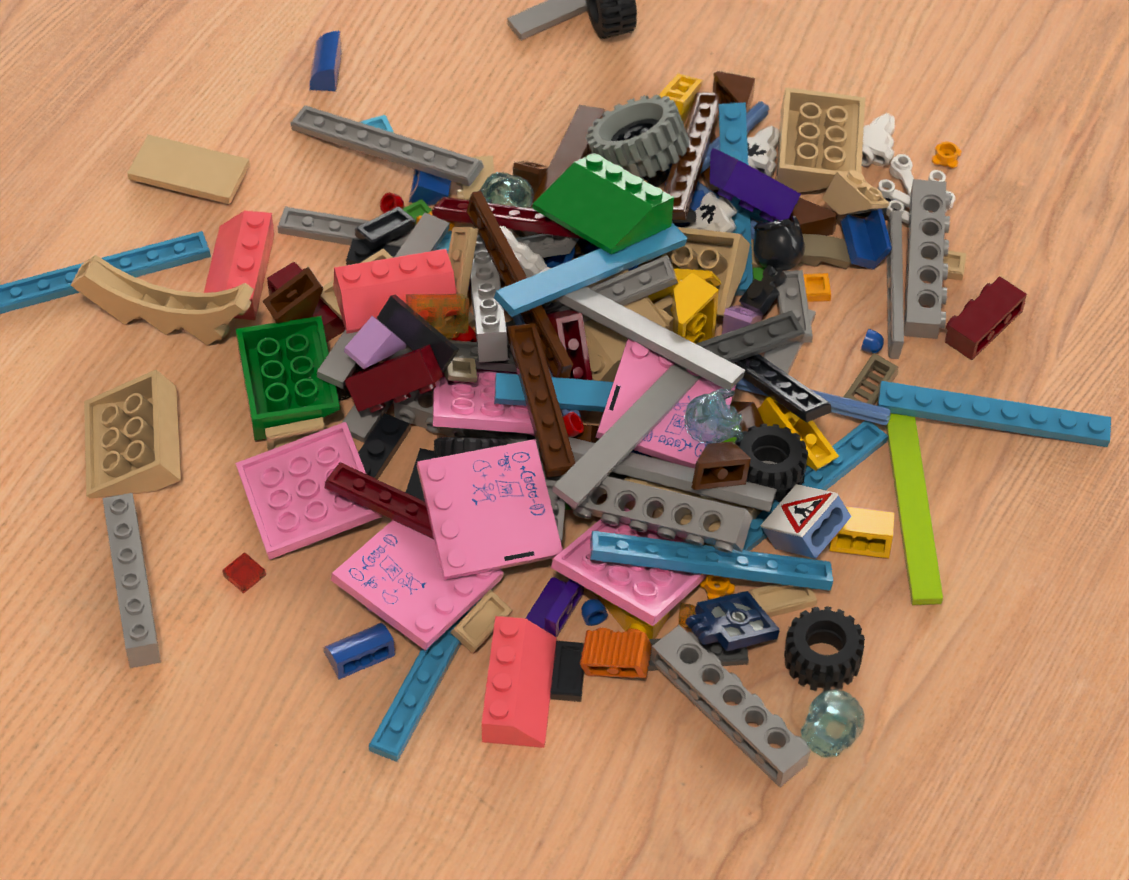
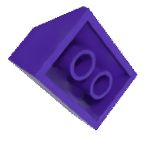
M712 148L710 152V184L719 188L717 194L730 201L734 197L740 199L738 205L751 212L755 208L761 211L759 216L769 222H773L775 219L781 221L789 218L801 196L800 193L744 162Z

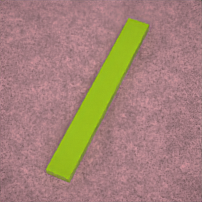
M891 413L890 420L886 425V432L888 435L912 605L942 604L943 593L916 418Z

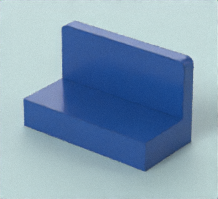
M882 209L872 211L865 219L846 215L841 220L851 264L875 269L892 250Z

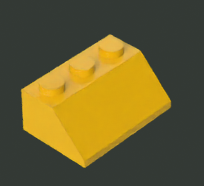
M692 272L684 280H679L672 289L673 304L671 312L674 318L673 332L695 344L714 338L719 289Z

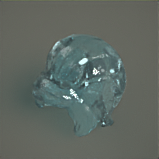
M493 173L486 179L479 190L482 192L487 203L529 208L534 200V192L530 183L520 176L509 173Z
M718 389L710 394L695 397L688 403L684 414V424L688 434L694 440L707 445L721 443L732 437H737L740 441L743 439L744 434L740 425L742 414H738L735 407L727 405L725 399L735 395V391Z
M837 689L826 690L819 694L810 704L806 722L800 730L801 738L807 743L812 752L824 758L837 757L842 750L849 748L861 734L865 723L864 710L858 700L850 693Z

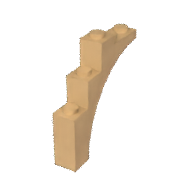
M94 255L80 266L71 283L73 288L124 325L133 319L138 320L142 317L165 335L175 329L180 330L183 327L207 346L217 339L219 341L227 335L230 329L228 324L238 314L243 315L251 305L249 299L254 291L246 283L219 292L194 293L177 291L133 277L112 266L97 255Z

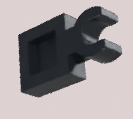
M768 265L763 271L762 280L754 279L740 298L739 302L742 306L765 315L780 294L776 287L782 285L787 278L784 271L780 269L775 275L776 271L774 268Z

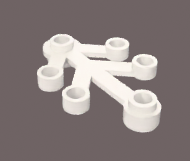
M899 154L892 159L889 172L893 177L902 179L908 195L895 189L894 183L888 179L881 180L877 189L881 191L883 198L892 199L889 202L886 214L889 216L893 210L892 208L902 211V221L909 224V212L904 210V205L910 208V192L914 179L911 173L913 164L909 156ZM934 170L930 173L928 180L937 181L933 179L937 178L945 182L946 176L942 171ZM946 191V193H951V209L955 201V195L950 191Z

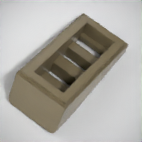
M873 353L844 398L860 401L853 397L858 393L868 399V404L875 405L878 401L880 384L876 386L867 381V378L869 377L878 383H881V381L893 382L898 374V366ZM876 370L885 376L881 378L872 372ZM863 385L874 392L870 394L860 387Z

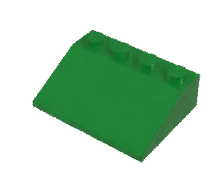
M594 153L575 161L533 203L532 209L609 254H614L672 226L674 197L642 180L641 177L629 173L621 166L615 165L604 159L601 155Z
M321 316L236 329L238 351L254 440L266 439L265 428L325 417L340 410L336 386L317 378V371L329 354Z

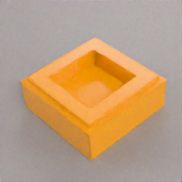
M828 273L803 274L807 302L831 301Z

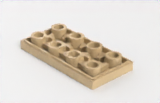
M147 135L127 175L128 180L230 204L250 163L247 158Z

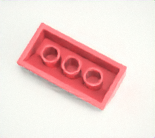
M244 210L219 227L204 293L229 290L243 283L252 287L254 291L249 299L251 301L249 309L243 315L238 314L235 316V319L256 320L274 239L272 213Z
M446 249L334 267L333 289L346 334L358 332L371 316L377 318L392 295H397L425 320L459 314L454 271Z
M495 616L481 723L483 743L545 748L557 637L528 619Z

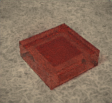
M245 552L222 570L223 576L243 594L266 576L265 569Z

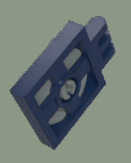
M748 591L697 602L694 611L696 615L689 616L685 621L686 625L692 629L694 635L698 637V640L703 645L718 641L726 651L775 640L780 632L778 626Z

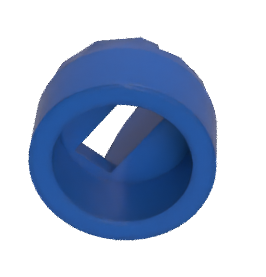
M868 329L861 350L868 353L879 352L884 344L882 335L877 331Z
M597 599L587 600L581 608L585 624L589 626L602 623L608 616L605 606Z

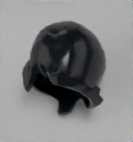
M792 216L793 222L789 219L767 223L759 221L753 227L755 231L754 253L756 259L763 267L766 268L768 265H771L776 272L780 269L788 271L802 260L805 252V243L801 226L796 216Z

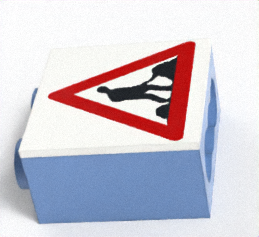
M796 484L760 526L775 549L816 559L852 516L837 493Z

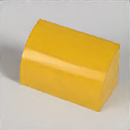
M846 507L852 517L830 541L829 551L889 558L893 539L894 513Z

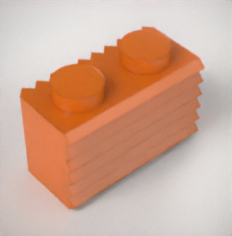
M598 628L594 631L587 630L580 665L586 676L646 678L652 644L646 633L638 629H627L626 632H614L608 628Z

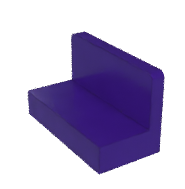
M554 577L550 578L525 619L558 637L584 595V587L571 579L566 583Z

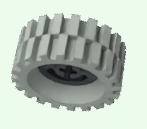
M648 95L641 96L638 101H635L633 98L627 100L628 104L623 106L618 104L614 106L615 110L604 112L602 114L603 118H597L593 122L594 126L589 127L588 134L586 135L592 154H599L604 159L621 166L624 170L641 178L646 175L649 178L656 175V171L667 170L669 163H677L680 160L678 155H684L687 152L686 147H689L690 142L677 106L673 99L670 100L667 96L661 98L660 95H653L651 99H649Z

